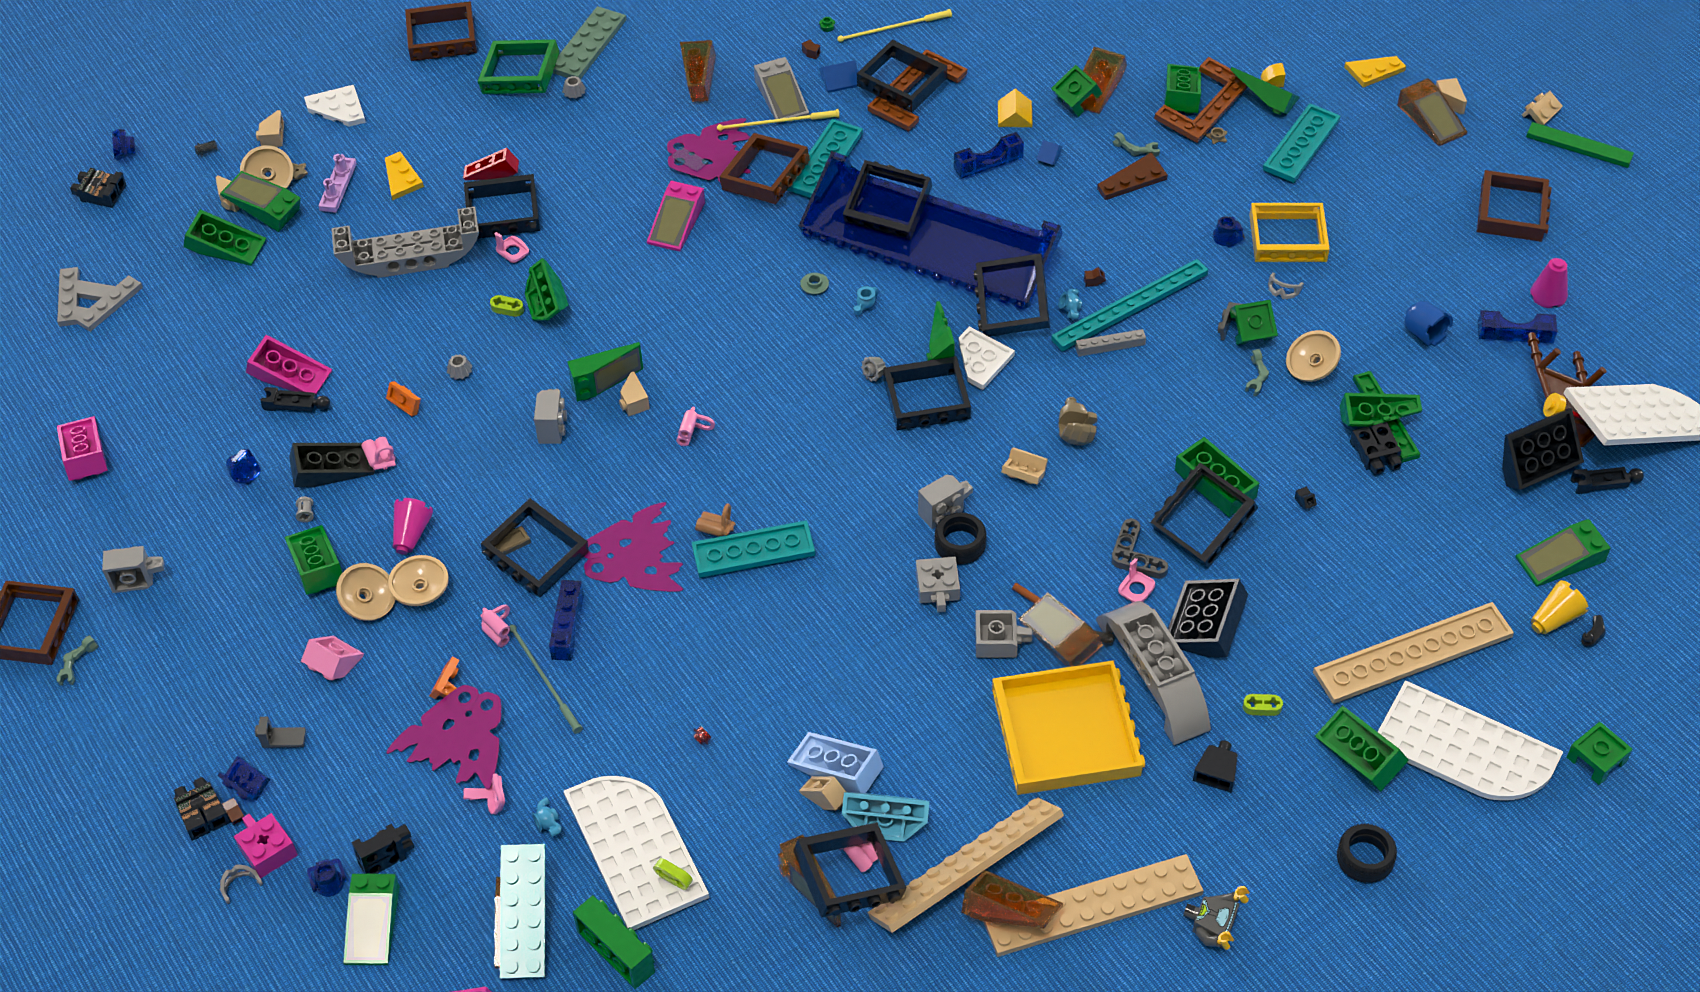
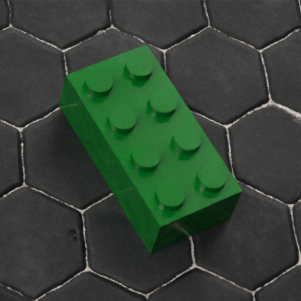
M1203 437L1176 456L1174 471L1185 480L1189 476L1190 470H1194L1199 463H1202L1252 500L1257 498L1260 483L1207 438ZM1205 477L1195 487L1228 517L1235 514L1243 505Z
M592 895L573 911L577 933L634 989L638 988L655 973L652 948L646 942L642 943L632 928L629 927L627 929L623 925L622 919L616 913L612 914L602 899L597 900Z

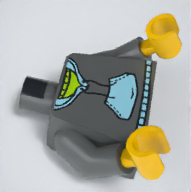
M1239 886L1235 892L1203 897L1200 908L1187 903L1183 916L1195 920L1193 932L1205 946L1221 947L1228 950L1230 948L1228 941H1234L1230 932L1239 908V903L1237 902L1240 900L1241 903H1247L1249 899L1245 894L1250 892L1245 886Z

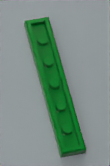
M1535 122L1531 123L1526 135L1530 139L1626 168L1629 167L1634 152Z
M1371 371L1353 375L1352 380L1360 393L1384 394ZM1401 420L1387 421L1398 447L1401 449V462L1420 458V452Z

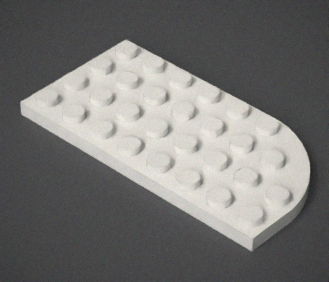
M1656 384L1568 387L1563 393L1603 445L1700 440V404L1672 389Z
M1406 680L1378 730V733L1404 753L1409 759L1407 763L1478 796L1493 800L1521 799L1541 790L1551 779L1563 754V751Z
M604 776L564 790V796L627 929L630 927L636 930L709 898V893L663 800L649 786L627 777ZM660 858L673 863L692 877L693 881L686 890L678 888L655 873L653 866Z

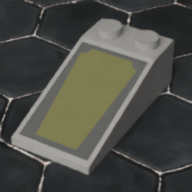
M786 57L754 65L755 82L775 119L809 115Z

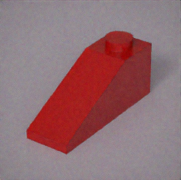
M508 148L502 149L466 165L463 179L488 180L513 176L518 173L519 160Z

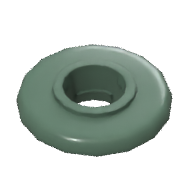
M810 273L802 278L800 286L806 293L817 295L827 290L829 280L823 274Z

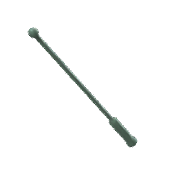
M510 625V632H513L559 703V709L572 727V731L574 734L581 732L583 727L578 723L567 704H563L516 631V626Z

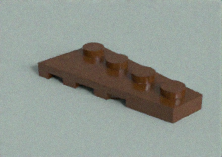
M1151 152L1098 183L1097 190L1104 200H1108L1165 181L1168 174Z

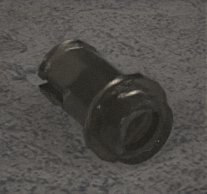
M215 140L202 144L197 143L194 146L197 156H203L205 153L218 150Z
M1090 629L1088 642L1104 644L1105 647L1112 646L1115 635L1111 634L1110 631L1106 633Z

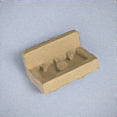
M1548 91L1545 94L1540 93L1534 98L1535 102L1532 101L1525 107L1526 111L1522 116L1525 117L1530 114L1536 123L1544 125L1563 106L1553 93Z
M1013 447L1010 451L1009 459L1002 466L1001 473L1007 474L1011 478L1025 480L1029 484H1038L1045 475L1048 459Z

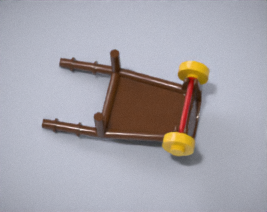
M1534 332L1528 334V345L1532 351L1531 359L1534 360L1535 369L1546 398L1543 413L1546 417H1549L1565 409L1572 408L1580 446L1584 447L1595 437V433L1563 393L1568 387H1591L1607 371L1604 367H1600L1587 379L1588 373L1584 369V358L1581 357L1580 351L1573 353V364L1576 365V377L1579 380L1547 368L1561 354V351L1555 348L1541 360L1543 355L1539 351V339L1536 338Z

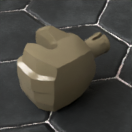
M1068 397L1065 401V406L1060 410L1058 419L1060 438L1074 445L1082 446L1089 444L1093 441L1096 434V426L1093 424L1097 422L1096 413L1088 412L1083 404L1077 403L1074 397Z

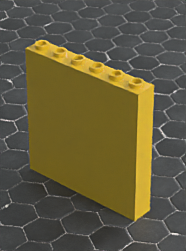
M1114 660L992 679L993 697L1017 795L1141 776L1142 768L1145 767V759L1139 753L1140 741L1134 735L1135 723L1133 719L1130 720V706L1128 702H1125L1124 685H1120V670L1115 667Z

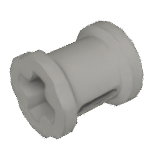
M305 496L298 498L296 501V506L298 507L296 519L300 522L313 520V499Z

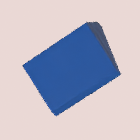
M855 60L819 68L828 93L858 87V70Z

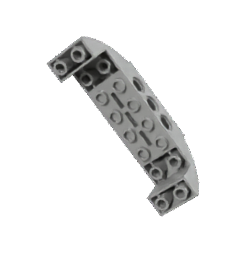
M475 207L457 209L458 225L353 240L350 225L332 228L334 256L348 268L364 274L375 275L378 278L449 267V264L466 255L477 241L479 230Z
M1136 601L1098 616L1096 622L1103 633L1107 635L1114 632L1166 715L1164 731L1173 745L1211 731L1207 705L1195 676V671L1156 610L1144 602Z

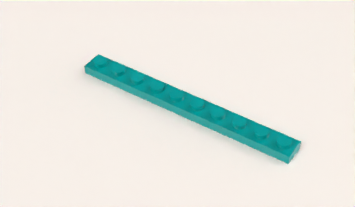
M1196 259L1052 335L1051 340L1061 351H1064L1076 345V340L1087 339L1208 275V269Z

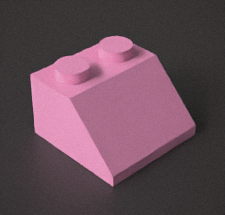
M335 636L309 639L301 662L308 665L309 669L322 673L324 678L335 680L345 677L362 659L364 653Z

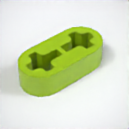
M496 295L490 299L491 310L495 313L517 317L524 312L523 302L520 299Z
M1249 694L1244 698L1242 708L1249 715L1276 716L1282 711L1283 700L1279 696L1272 694ZM1253 702L1255 707H1251L1249 703Z
M660 858L653 866V870L657 875L682 890H686L693 881L686 871L666 859Z

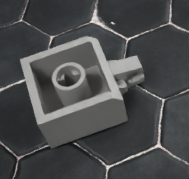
M559 389L542 390L537 393L534 423L538 444H561L562 436H565L563 421H567V411L563 410L565 408V399L561 398Z
M945 475L918 490V515L931 529L935 528L938 522L951 513L963 512L964 499L973 493V487L968 481L959 483L953 475Z
M134 546L103 551L102 571L112 593L148 589L153 585V573L164 571L165 563L163 557H148L144 546Z
M956 557L916 560L919 602H936L937 612H946L945 601L960 600Z
M976 610V658H1017V644L1032 642V628L1017 626L1016 613L1012 610Z

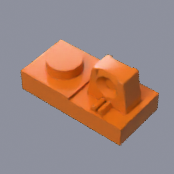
M395 381L389 383L386 399L410 416L417 415L421 398Z
M452 656L443 668L429 695L433 699H436L438 696L445 698L457 688L448 681L449 678L453 679L459 670L456 667L459 662L457 658Z

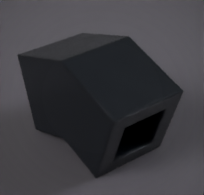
M1307 486L1296 490L1294 498L1301 507L1308 509L1317 505L1315 494L1311 493Z

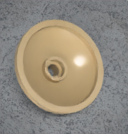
M268 145L250 150L243 158L240 166V172H246L286 189L291 184L294 174L293 164L289 156L283 150ZM270 172L271 176L266 177L265 173Z
M1322 330L1307 332L1298 337L1290 346L1286 356L1287 368L1298 380L1305 382L1320 380L1328 376L1336 368L1341 356L1340 344L1329 332Z
M417 555L402 560L392 569L388 579L390 593L398 602L409 606H422L435 601L444 593L448 586L449 576L445 565L440 560L427 555Z
M359 563L347 568L339 577L336 585V596L342 609L350 616L363 621H373L385 616L395 603V598L390 593L388 586L389 574L382 568L369 563ZM360 594H363L365 596V599H362L360 597Z

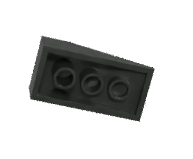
M292 443L289 459L294 487H316L374 475L375 471L369 465L361 446L362 443Z

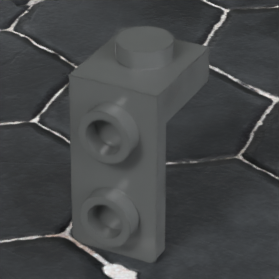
M1229 302L1227 309L1223 310V321L1219 322L1218 333H1220L1221 340L1225 341L1231 320L1236 321L1235 317L1231 318L1229 310L1235 305H1241L1240 303Z
M260 717L259 725L255 726V736L259 738L262 748L303 747L306 729L305 727L273 728L269 717Z

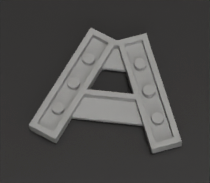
M78 267L60 269L58 325L60 327L78 324L91 332L139 292L143 286L141 282L129 275L118 285L111 286L81 281ZM79 298L97 301L90 308L78 306Z

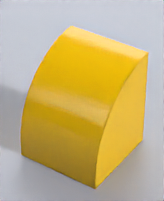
M1283 63L1267 67L1261 74V80L1277 87H1284L1286 74Z

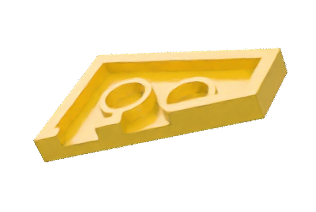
M1397 56L1345 62L1344 68L1364 88L1404 72L1406 65Z
M400 151L385 157L392 200L424 187L422 180Z

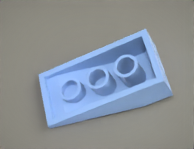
M811 732L807 733L787 761L788 765L810 776L835 777L846 792L866 793L884 767L877 749Z

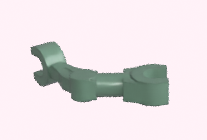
M1120 132L1114 135L1116 139L1113 141V144L1117 147L1123 146L1133 156L1139 154L1148 155L1151 152L1155 157L1159 156L1160 149H1157V142L1146 144L1145 147H1139L1127 142L1125 136Z
M1260 349L1252 350L1253 356H1251L1252 363L1256 364L1259 376L1249 381L1245 388L1246 392L1250 388H1254L1253 396L1255 397L1259 395L1262 383L1269 375V371L1262 362Z
M90 635L83 639L80 647L64 655V667L57 675V682L60 686H63V681L68 678L69 684L73 685L75 677L72 665L75 660L86 651L93 652L98 648V645Z

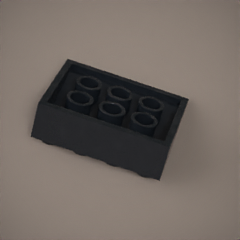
M1572 408L1565 409L1505 435L1502 470L1506 486L1521 490L1584 463Z
M1241 580L1185 581L1168 627L1169 632L1181 650L1206 657L1228 656L1248 597V593Z

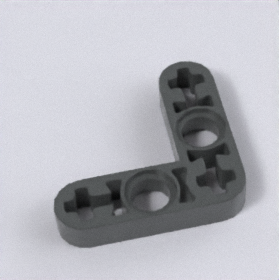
M1126 519L1122 524L1112 553V564L1119 569L1129 571V559L1132 562L1136 558L1138 561L1145 563L1144 566H1137L1136 571L1149 577L1164 578L1168 572V563L1163 559L1133 551L1139 536L1140 523L1136 519ZM1134 527L1131 534H1128V529ZM1127 540L1131 545L1123 546L1121 542Z

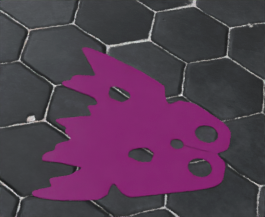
M746 118L733 119L702 129L700 136L684 134L670 140L667 143V150L672 154L668 157L669 167L706 180H711L717 176L720 182L719 176L739 152L734 150L736 145H733L735 141L748 140L750 136L745 132L737 131L740 127L718 131L717 126L719 124L723 126L741 124L746 121ZM727 134V140L721 141L718 139L719 135ZM675 143H682L684 148L682 150H675L673 145ZM694 152L695 155L690 156L689 153ZM682 158L685 160V163L679 166L674 163V160ZM705 158L712 160L713 164H702V160ZM746 168L743 173H751V171Z
M666 502L654 504L636 512L632 517V523L627 520H620L587 539L588 548L591 544L597 543L601 546V550L598 553L588 552L584 556L588 559L584 564L585 574L592 579L609 583L617 582L622 577H625L631 587L667 592L682 591L683 588L673 581L669 575L680 570L679 567L683 563H663L660 561L663 557L660 551L675 543L674 541H668L667 537H663V534L668 531L667 527L671 524V520L651 524L653 519L662 513L660 509L666 505ZM632 539L631 544L626 547H621L619 544L620 540ZM609 553L614 554V557L610 559L607 557V555ZM601 563L604 569L600 573H595L591 569L592 565ZM648 566H654L657 569L656 574H646L644 571Z
M462 685L422 715V726L412 725L402 732L390 745L386 753L389 754L396 749L401 752L410 745L418 744L407 759V762L422 761L429 758V762L433 764L432 770L434 771L448 759H451L453 763L459 760L461 766L456 783L467 781L474 773H477L485 788L490 789L499 753V738L494 736L490 730L496 728L501 720L500 697L490 692H484L479 695L477 688ZM463 692H468L471 695V699L467 703H461L458 700L459 695ZM490 699L493 701V707L487 711L482 710L480 706L482 701ZM467 711H472L470 717L465 716ZM447 719L454 720V725L450 729H442ZM474 749L479 750V757L476 761L470 760L468 757L470 751Z

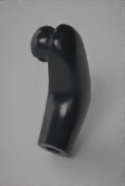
M1601 615L1593 616L1592 629L1587 633H1583L1581 642L1584 646H1594L1604 637L1606 629Z

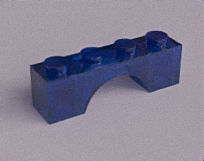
M1014 132L1000 137L998 143L987 152L974 153L970 147L955 152L954 169L962 179L1021 159L1024 154V142L1018 133Z
M1481 310L1477 322L1478 338L1487 340L1528 342V334L1534 332L1536 338L1539 339V343L1554 344L1558 332L1556 315L1537 314L1530 322L1514 323L1505 319L1500 311Z
M561 581L549 643L552 660L572 661L575 646L576 617L578 611H581L584 597L582 581Z

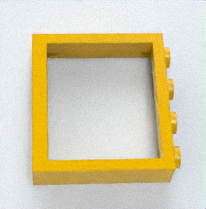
M1251 203L1249 216L1255 262H1327L1330 249L1323 203ZM1257 219H1316L1319 244H1260Z

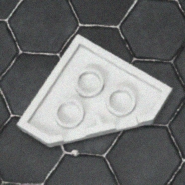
M354 85L304 97L308 112L311 114L323 115V118L334 122L336 120L341 121L343 125L349 127L366 123Z
M970 326L959 337V347L967 381L982 390L1015 356V350Z

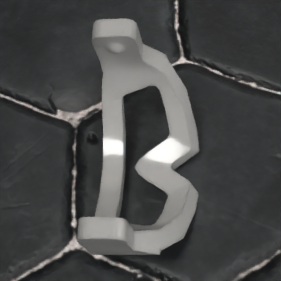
M1273 272L1268 282L1269 291L1272 295L1276 297L1280 294L1282 299H1291L1299 295L1304 285L1303 282L1299 285L1282 283L1275 279V273ZM1274 282L1285 288H1293L1294 293L1285 294L1283 288L1276 291L1272 284Z
M235 865L231 870L224 872L220 880V891L227 904L230 903V898L226 894L227 887L235 878L250 876L255 878L260 886L263 885L256 870L246 865Z

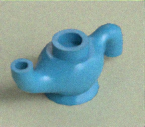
M864 286L858 289L857 305L854 306V314L856 316H859L864 309H869L874 305L876 295H878L876 287Z
M1069 289L1067 292H1063L1058 303L1060 309L1063 308L1068 312L1067 317L1070 319H1077L1079 317L1078 310L1082 305V301L1077 296L1079 292L1077 289Z
M545 797L538 803L537 812L532 813L538 830L540 832L543 829L548 830L552 838L558 835L562 828L556 822L559 820L556 810L545 807L549 804L548 798Z

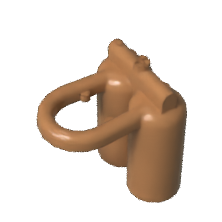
M727 503L724 506L722 516L704 511L701 518H698L695 530L719 537L727 536L730 531L734 530L736 525L735 522L730 520L731 505Z

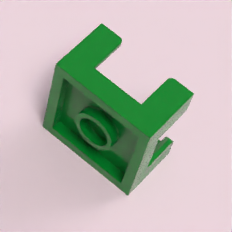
M1077 65L1071 68L1051 88L1056 97L1061 102L1064 101L1078 117L1084 112L1080 105L1092 93L1096 99L1103 94L1097 83Z
M1271 299L1235 305L1229 310L1231 318L1235 317L1238 329V335L1235 336L1236 345H1243L1249 341L1260 339L1264 341L1271 340L1278 336Z
M1599 721L1571 745L1566 758L1573 764L1576 763L1578 757L1583 759L1594 769L1591 779L1600 785L1607 779L1609 772L1619 764V767H1622L1627 763L1633 749Z

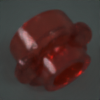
M702 726L693 729L695 732L693 737L700 744H708V741L712 738Z

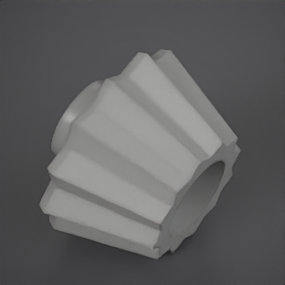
M571 76L565 80L562 92L565 94V97L576 99L585 94L586 87L579 77Z
M461 354L452 356L448 362L447 374L450 375V378H455L456 380L459 378L464 379V377H469V373L472 372V365Z
M865 357L861 368L866 379L872 382L877 381L883 375V368L886 366L880 357Z

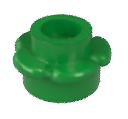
M824 17L819 21L822 31L830 32L834 29V19Z

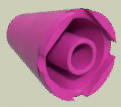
M1560 258L1551 259L1533 283L1530 294H1532L1536 304L1545 308H1552L1556 305L1560 307L1565 304L1568 297L1567 263Z
M404 498L400 502L399 499L395 500L393 548L396 549L397 553L402 555L411 553L433 514V508L431 506L429 509L425 507V502L413 498Z

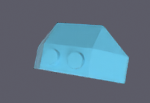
M844 792L842 815L853 827L877 822L885 840L904 842L928 823L930 801L879 794Z

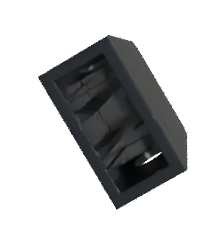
M1222 740L1218 747L1209 745L1195 767L1193 781L1232 793L1238 756L1236 752L1230 751L1232 744Z

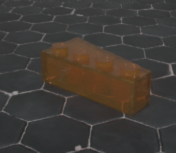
M712 40L680 42L692 102L708 101L716 58Z

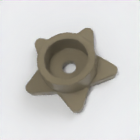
M1214 127L1211 133L1206 134V137L1212 139V144L1218 142L1226 143L1227 139L1225 136L1227 131Z
M292 163L294 169L293 179H302L308 174L305 170L306 163L299 165Z

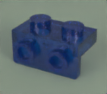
M239 756L236 757L226 774L219 772L217 775L223 780L222 784L224 786L236 789V794L244 800L248 798L257 800L271 780Z

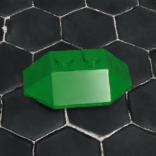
M541 258L529 268V277L524 293L532 320L548 321L569 305L560 278L548 262Z

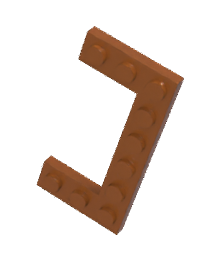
M927 49L922 53L947 65V78L956 83H959L967 75L968 69ZM908 66L890 85L907 93L926 74ZM878 96L867 106L869 112L907 131H910L919 122V116Z
M1210 57L1200 65L1199 71L1225 86L1198 116L1191 120L1165 104L1154 116L1155 120L1196 143L1202 139L1248 88L1230 68Z

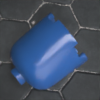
M1419 301L1407 309L1404 323L1408 331L1426 345L1432 344L1436 346L1446 338L1447 334L1445 332L1448 326L1452 327L1453 318L1432 303Z

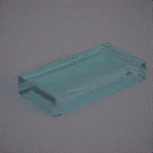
M683 147L672 155L675 159L674 163L679 166L684 164L696 172L705 165H708V161Z

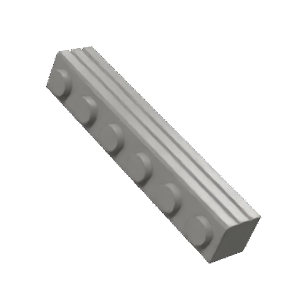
M1143 329L1076 340L1075 349L1079 357L1143 346L1146 342V336Z

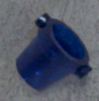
M124 129L113 131L114 160H120L128 154H135L134 136H126Z
M1224 216L1218 220L1216 229L1213 232V240L1217 244L1230 248L1244 240L1243 228L1239 221H1235L1234 217Z
M241 449L237 455L230 456L226 461V468L230 477L239 484H250L261 472L257 460L249 449Z
M337 858L330 861L325 859L307 869L313 892L317 890L320 895L325 897L338 894L342 890L344 882L347 881L341 860ZM338 863L341 874L337 871L333 864ZM313 871H314V877H315V884H314V881H313V878H312V875H311V872H313Z

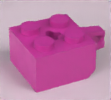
M272 813L258 822H255L250 814L242 818L247 828L235 835L234 838L240 851L252 868L256 870L260 879L298 856L293 842Z

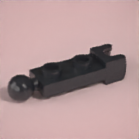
M265 387L264 391L267 398L260 399L261 406L265 411L281 409L312 412L314 406H317L320 410H326L330 407V399L327 396H319L317 398L316 393L285 391L274 387Z
M1625 467L1589 471L1587 469H1579L1572 473L1571 482L1578 483L1575 491L1576 494H1585L1593 490L1629 487L1630 482H1641L1644 478V473L1639 468L1631 469L1627 473Z

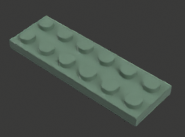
M597 6L559 54L553 73L566 78L576 76L581 79L625 23L626 15Z

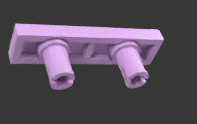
M340 154L334 155V170L330 179L326 178L323 181L325 191L318 205L320 211L337 213L357 164L356 159L345 158L343 154H341V157Z

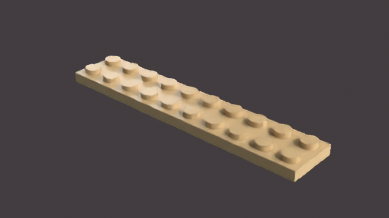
M1491 602L1314 667L1313 673L1332 703L1335 704L1512 638L1514 632L1494 603Z
M1040 798L1031 800L1028 805L1013 812L1010 817L998 822L989 831L980 834L976 840L964 845L955 854L946 857L936 867L928 869L924 875L912 880L906 886V891L901 900L895 901L893 904L890 902L884 903L868 912L870 919L893 933L1064 816L1062 809Z
M1187 854L1021 903L1058 908L1043 927L985 920L991 913L983 915L982 920L997 957L1201 896L1204 890Z

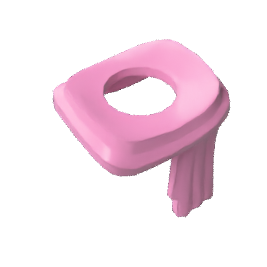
M497 232L495 233L496 252L511 263H516L528 255L529 249L521 239L516 236H510L503 240L502 235ZM510 246H516L520 250L517 254L511 255L506 249Z
M1136 558L1130 562L1129 574L1119 585L1118 592L1131 602H1143L1155 588V581L1145 574L1136 571L1138 561ZM1139 582L1144 585L1145 591L1141 594H1134L1129 589L1130 585Z
M497 773L493 774L490 789L464 788L463 799H487L490 814L496 815L502 811L505 797L502 779Z

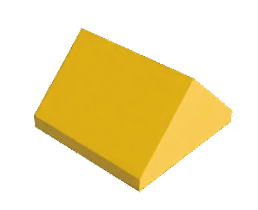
M1016 88L998 100V127H1032V101Z

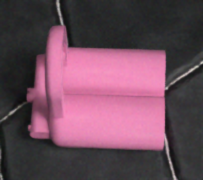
M692 407L684 414L676 440L677 443L681 446H688L695 427L703 430H712L715 427V422L707 416L697 414L695 407ZM701 419L702 421L709 422L711 425L705 426L696 423V420Z
M379 437L375 441L370 439L362 443L361 446L369 465L374 470L382 468L385 470L387 467L396 466L393 447L389 445L386 437Z
M501 605L494 610L483 608L481 614L482 631L499 647L505 646L510 639L507 635L510 632V627L503 620L508 616L510 607ZM505 609V612L500 617L496 614Z
M871 842L842 848L860 872L868 870L873 862L878 859Z

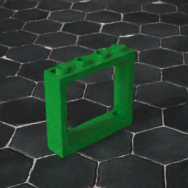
M556 39L493 41L478 79L482 94L546 93L560 53ZM501 55H545L538 76L492 77Z

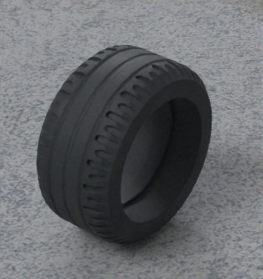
M964 512L951 513L938 522L935 528L934 543L936 551L942 558L956 557V564L974 562L983 554L986 547V529L984 524L976 516ZM963 531L970 533L976 539L967 545H955L947 541L945 537L950 533Z
M1369 823L1357 824L1347 829L1342 835L1337 849V860L1342 871L1348 877L1350 876L1351 879L1353 878V880L1364 883H1373L1386 878L1392 871L1397 857L1396 844L1391 835L1383 828ZM1361 842L1372 844L1382 852L1384 860L1376 864L1363 863L1352 855L1349 847Z

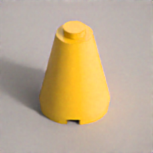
M1560 580L1532 617V629L1538 634H1547L1588 612L1586 610L1589 607L1588 603L1580 591L1577 589L1573 591L1569 588L1570 583Z

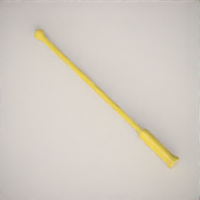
M947 9L946 11L925 15L924 18L916 20H911L899 24H894L882 28L860 32L844 37L838 36L837 40L839 42H843L845 39H850L862 35L884 31L917 22H929L941 18L952 17L951 9Z
M839 110L725 126L719 124L717 130L722 131L729 128L803 119L839 118Z

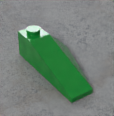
M1234 67L1230 69L1263 102L1272 107V112L1279 115L1282 112L1288 114L1299 99V96Z
M1344 393L1339 405L1341 420L1348 426L1368 427L1422 412L1420 395Z

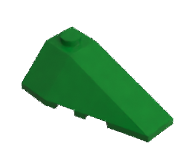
M937 301L929 341V353H926L927 361L954 357L955 342L950 326L948 327L947 325L948 321L945 318L940 301Z

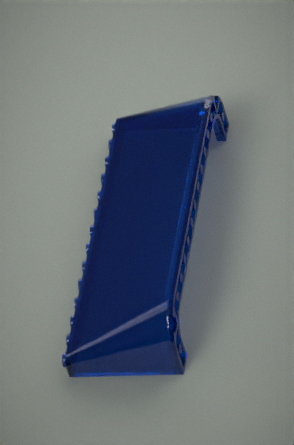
M833 151L829 155L798 225L802 234L806 237L811 238L813 236L821 242H831L839 248H849L850 251L856 254L864 253L871 259H882L886 264L892 265L893 263L901 269H911L922 276H925V274L929 275L936 281H947L948 284L954 287L962 286L969 292H974L975 287L978 286V282L974 279L973 270H976V263L1041 253L1044 271L1046 272L1063 235L1060 225L1045 220L1041 226L1042 230H1036L931 195L928 196L911 240L846 223L843 212L860 171L852 166L848 156ZM869 176L855 211L908 225L921 192ZM1035 266L983 273L985 297L997 298L998 301L1005 304L1008 302L1012 303L1019 309L1029 308L1037 291Z

